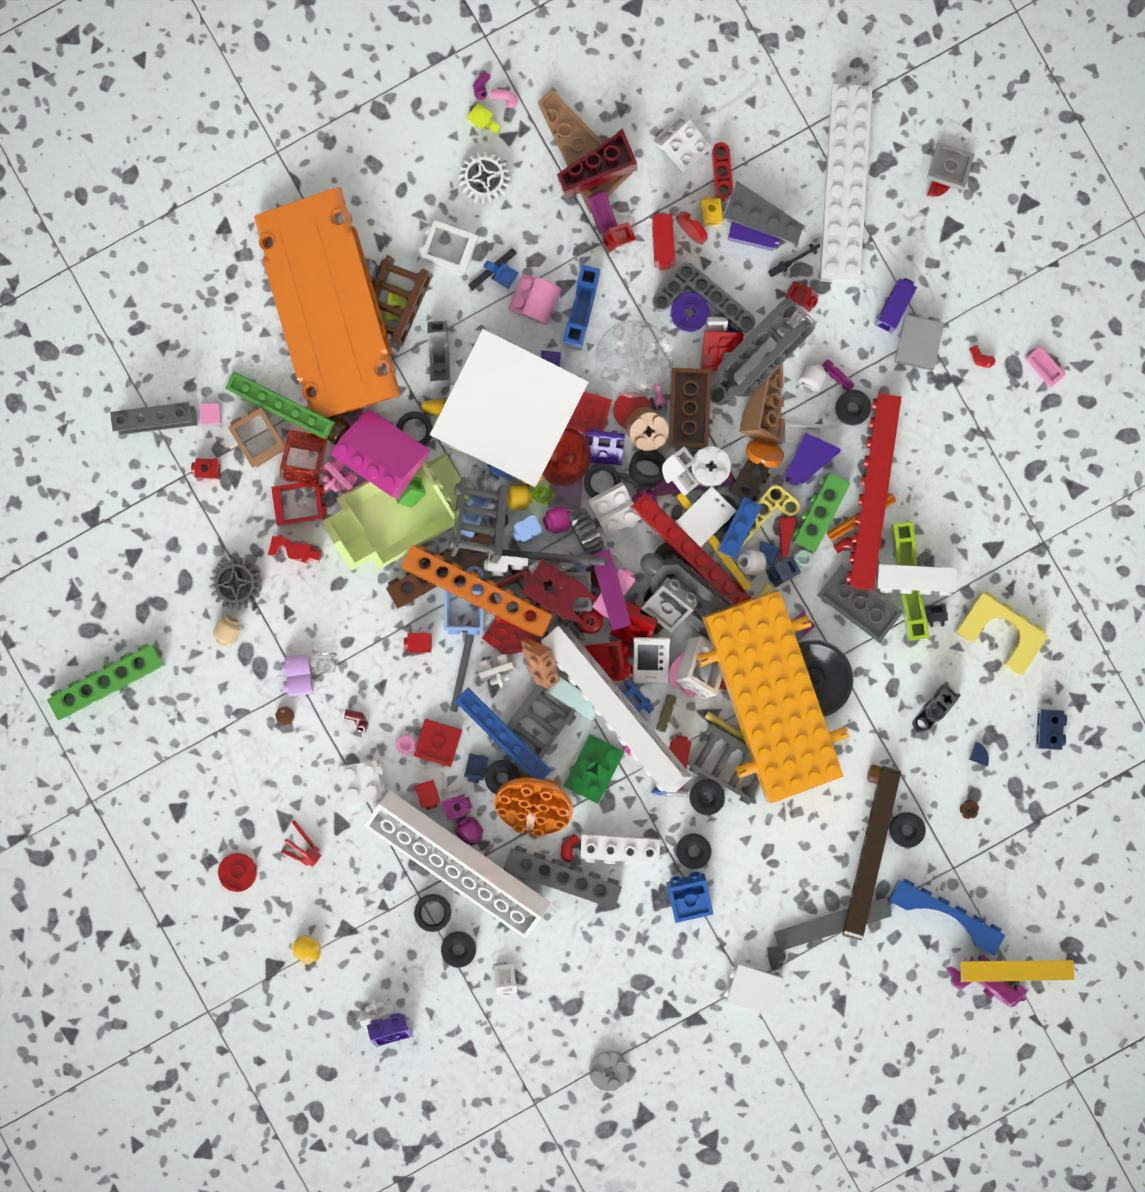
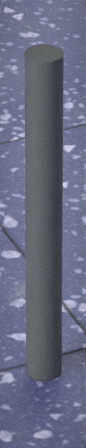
M466 634L450 711L457 712L459 707L455 700L462 693L474 639L472 635Z

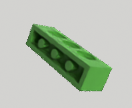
M828 473L827 476L823 475L819 482V486H821L820 491L813 494L810 500L812 506L809 511L805 510L801 518L804 521L801 528L797 527L792 535L794 544L809 550L813 554L816 552L851 484L850 482L832 473ZM825 490L833 491L834 498L832 500L825 499ZM817 507H822L825 510L824 517L820 518L815 515ZM808 524H813L816 527L814 535H809L806 532Z

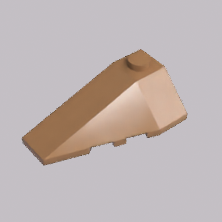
M783 364L751 394L743 411L739 432L751 439L777 444L782 443L785 419H781V407H784V400H781Z

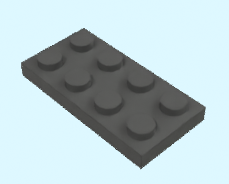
M841 564L817 596L880 643L902 615L903 611L874 589L873 591L849 588L850 583L846 582L849 570Z

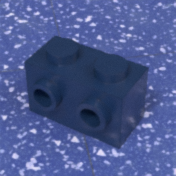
M1038 709L1036 748L1063 749V746L1066 745V734H1063V729L1067 725V715H1064V711Z

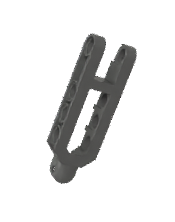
M790 298L781 301L718 366V381L710 389V399L714 404L724 405L734 396L749 397L814 331L815 325L809 318H805L806 320L798 324L794 330L791 329L783 338L777 332L797 309V305ZM772 337L777 343L775 345L776 348L767 357H764L762 362L753 371H750L749 375L738 385L734 380V374Z
M650 552L645 554L640 561L642 570L651 577V590L653 594L668 574H674L714 607L710 613L734 605L680 559L664 560L658 554ZM693 610L685 620L709 639L702 616Z

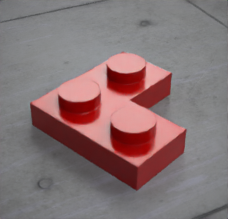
M704 330L700 369L718 371V366L722 363L723 352H732L743 341L744 333Z

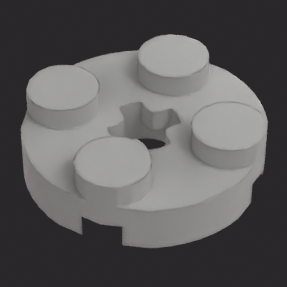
M602 1052L596 1055L590 1063V1079L601 1090L616 1091L624 1085L628 1078L627 1063L623 1056L617 1052ZM612 1066L614 1074L606 1076V1072L603 1069Z

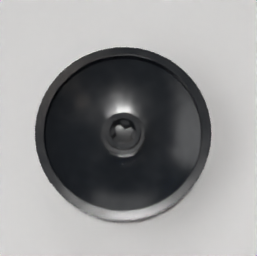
M821 640L799 642L798 645L823 717L834 714L843 707L852 692L853 671L846 655L831 643Z

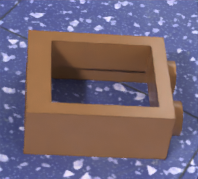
M255 407L247 412L248 416L243 419L241 417L234 419L230 422L231 426L228 427L254 469L288 449L262 407L259 409ZM261 415L277 444L253 458L236 430Z

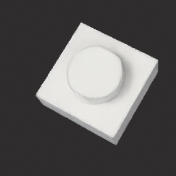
M707 317L706 330L727 331V317Z

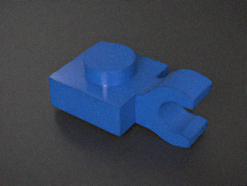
M488 260L483 265L484 268L494 273L491 279L508 290L519 274L502 262L499 267Z

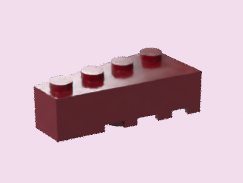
M623 128L611 138L603 141L600 146L586 153L583 158L575 161L557 174L558 183L565 199L638 170L637 161Z

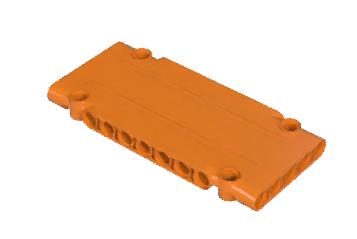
M333 188L255 215L254 219L260 237L259 246L265 254L263 256L265 270L298 382L303 386L302 395L307 400L309 410L330 419L334 416L346 414L400 396L401 392L395 376L396 366L390 359L392 355L391 346L356 228L351 224L353 219L351 213L347 210L342 188ZM340 214L344 215V220L342 223H339L338 217ZM270 238L273 239V244L271 247L268 246V240ZM384 364L388 368L385 374L382 373L381 369ZM313 387L316 389V395L314 397H312L311 395V389Z

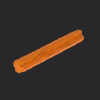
M892 493L887 495L886 508L896 502ZM856 514L828 531V538L834 541L858 526L855 525Z

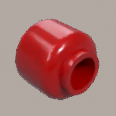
M593 609L592 611H583L579 616L584 622L582 625L579 623L578 625L585 634L592 635L601 630L603 617L598 611Z

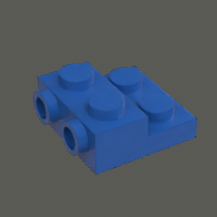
M692 872L689 874V877L685 878L674 876L670 878V881L666 882L675 923L713 915L704 873Z

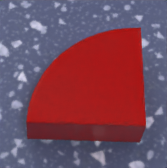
M932 181L927 196H941L948 191L950 186Z

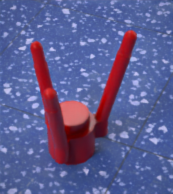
M293 820L292 824L312 849L308 847L304 851L290 840L285 839L284 841L301 853L302 856L299 857L284 849L281 852L302 862L306 866L313 867L322 856L318 853L320 849L314 845L297 822Z

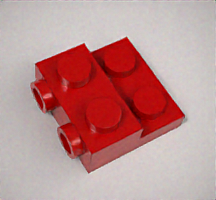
M625 601L632 625L614 631L611 629L610 635L634 644V637H651L658 620L641 614L640 606Z
M626 641L584 645L613 682L631 680L630 676L633 675V666L628 661V656L631 655V648L629 644H626Z

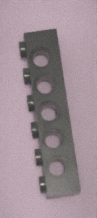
M515 846V849L511 847L503 869L506 872L615 909L622 889V885H619L620 881L609 877L608 880L600 878L601 875L590 871L587 874L582 872L583 868L571 865L569 868L564 866V862L553 858L552 861L544 859L545 855L534 852L532 855L526 853L527 849ZM524 858H528L532 862V866L528 869L522 868L520 864ZM548 865L550 873L542 875L539 872L540 866ZM561 871L569 874V878L565 882L560 881L557 877ZM585 878L588 882L587 886L579 888L576 885L577 879ZM603 884L606 887L605 893L597 894L595 892L596 885Z

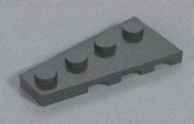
M736 182L723 219L797 245L804 225L740 182Z

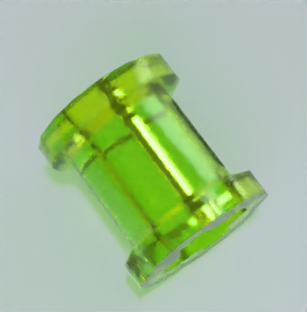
M538 485L532 491V498L538 503L549 504L553 501L554 492L549 487ZM545 492L546 495L541 498L540 495Z

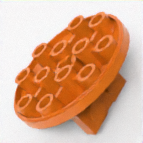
M521 774L519 779L503 784L498 789L494 802L498 816L512 827L514 831L533 834L536 837H542L543 835L552 834L564 829L571 821L573 805L569 796L558 787V781L531 778L526 774Z

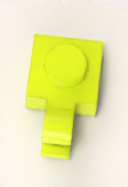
M479 102L466 117L468 121L481 131L487 127L496 135L501 129L496 122L491 120L494 114Z

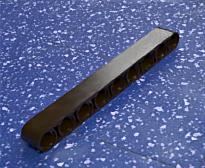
M881 766L880 778L875 789L842 936L861 941L864 937L900 781L901 770Z

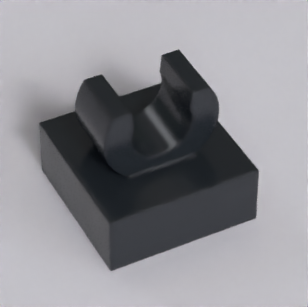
M945 604L926 606V616L930 627H933V623L940 621L941 627H943L945 621H948V612Z

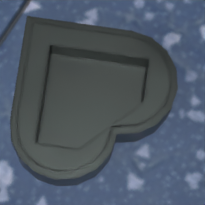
M774 946L768 947L767 951L771 969H781L786 959L784 949Z

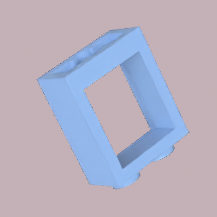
M455 583V584H456L457 586H463L465 583ZM475 586L472 592H479L480 595L483 592V587ZM445 590L444 630H448V634H460V631H468L470 635H480V631H484V609L479 607V626L450 625V592Z

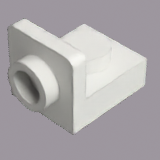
M514 964L494 966L498 995L510 996L516 993Z

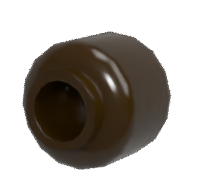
M334 416L329 419L335 422L327 440L336 445L340 438L350 429V425L339 417Z

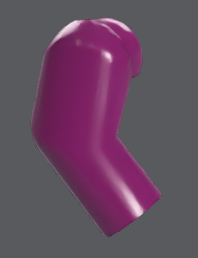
M483 71L473 83L474 96L478 100H483L487 97L485 84L491 76L486 71Z

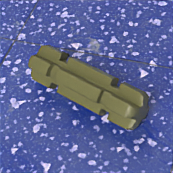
M666 695V703L663 705L659 717L660 722L657 723L656 730L666 732L667 722L670 721L674 708L673 704L675 705L677 699L676 696Z

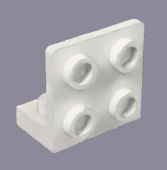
M683 115L677 117L653 140L657 147L667 153L682 173H685L711 149L709 143L692 121Z

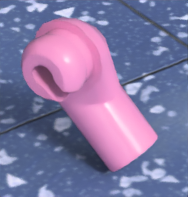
M491 89V99H504L507 101L506 106L508 108L517 107L518 98L506 89Z

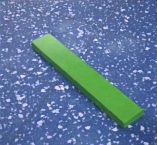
M236 372L232 373L225 387L226 390L325 440L335 422Z

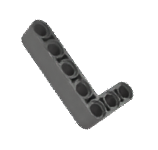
M688 262L682 263L653 298V308L658 312H664L688 286L696 294L701 295L723 317H727V320L740 331H751L756 321L755 317L698 268ZM689 268L692 275L684 277L681 274V270ZM703 280L706 282L707 287L703 290L698 289L696 282ZM670 283H677L679 290L672 292L668 286ZM713 293H719L722 297V300L720 302H714L711 299V295ZM658 298H664L667 304L664 307L658 306L656 304ZM733 305L737 312L730 315L726 312V307ZM749 318L751 326H742L741 319Z

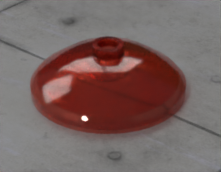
M565 428L542 473L548 482L566 487L577 483L584 477L591 462V449L586 437L575 429Z

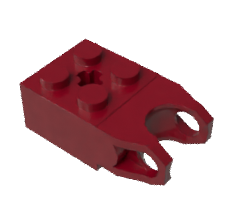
M541 559L521 592L559 617L573 620L580 625L584 621L574 613V601L581 597L595 602L598 597L590 593L583 583L544 559ZM545 581L547 583L548 581L552 582L554 587L552 591L550 589L548 592L544 590L545 586L543 583Z

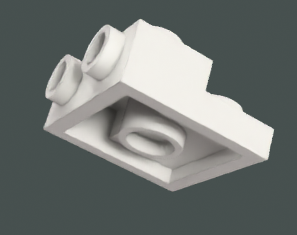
M622 482L588 500L607 537L618 536L623 528L627 526L632 528L641 519L630 508L633 501Z
M489 555V559H485L484 571L492 572V576L504 577V573L508 574L509 566H512V570L523 571L524 567L528 568L529 559L501 556L499 562L494 564L489 563Z
M378 760L339 766L345 805L382 800L384 795L387 794L386 785L381 783L380 777L384 775L382 764H378Z

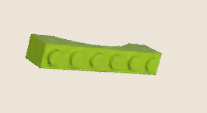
M913 521L892 524L891 531L896 565L917 566ZM912 590V594H901L907 641L929 638L922 595L917 590Z

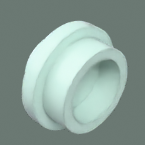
M800 549L794 554L793 559L799 568H807L813 562V555L807 549Z

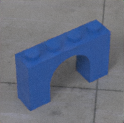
M581 265L575 298L563 338V347L582 351L600 279L601 269Z

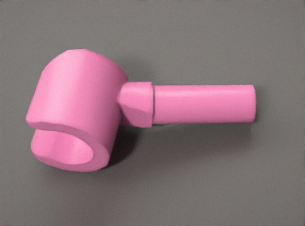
M656 383V396L654 397L656 409H659L658 406L660 404H664L666 408V398L661 393L659 383Z

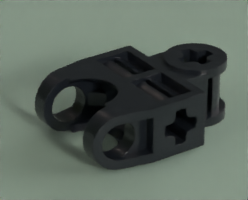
M947 681L938 688L931 700L923 706L913 719V728L918 733L923 734L927 732L936 722L943 719L961 696L960 693H956L948 686L949 683ZM918 720L925 723V729L918 725Z

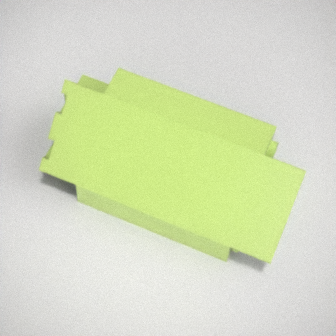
M446 452L430 462L425 458L414 477L422 479L426 495L412 508L397 504L396 498L391 497L368 480L336 498L342 510L325 519L322 523L349 569L354 570L367 561L372 560L379 570L407 554L411 545L415 547L417 545L421 546L454 526L457 495H454L456 483L459 484L461 478ZM464 495V505L468 503L471 496Z

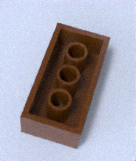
M671 369L668 448H682L685 446L686 449H702L708 447L711 369Z

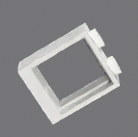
M434 220L433 224H429L425 235L428 238L426 243L422 242L419 250L421 259L466 275L479 239L478 235ZM437 228L468 239L459 265L428 254Z
M702 636L688 639L675 681L682 684L683 688L697 693L698 697L706 699L717 695L722 674L718 662L715 661L707 684L692 676L697 662L696 655L713 650L710 641Z

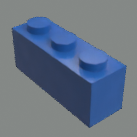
M746 497L742 499L717 550L718 552L734 560L737 558L762 505Z

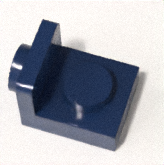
M790 556L766 570L770 582L777 587L800 574L801 571L793 557Z
M469 753L464 777H468L467 781L479 783V780H484L489 757Z

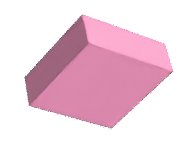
M220 403L200 404L201 424L221 423Z

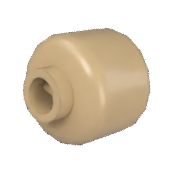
M229 615L219 618L213 630L216 642L224 646L235 643L242 629L239 624L240 621Z

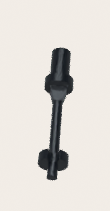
M811 243L809 244L810 249L797 257L785 262L780 261L779 265L768 271L769 276L772 278L782 271L785 273L792 263L811 252L814 255L817 254V249L821 247L820 244L814 246Z

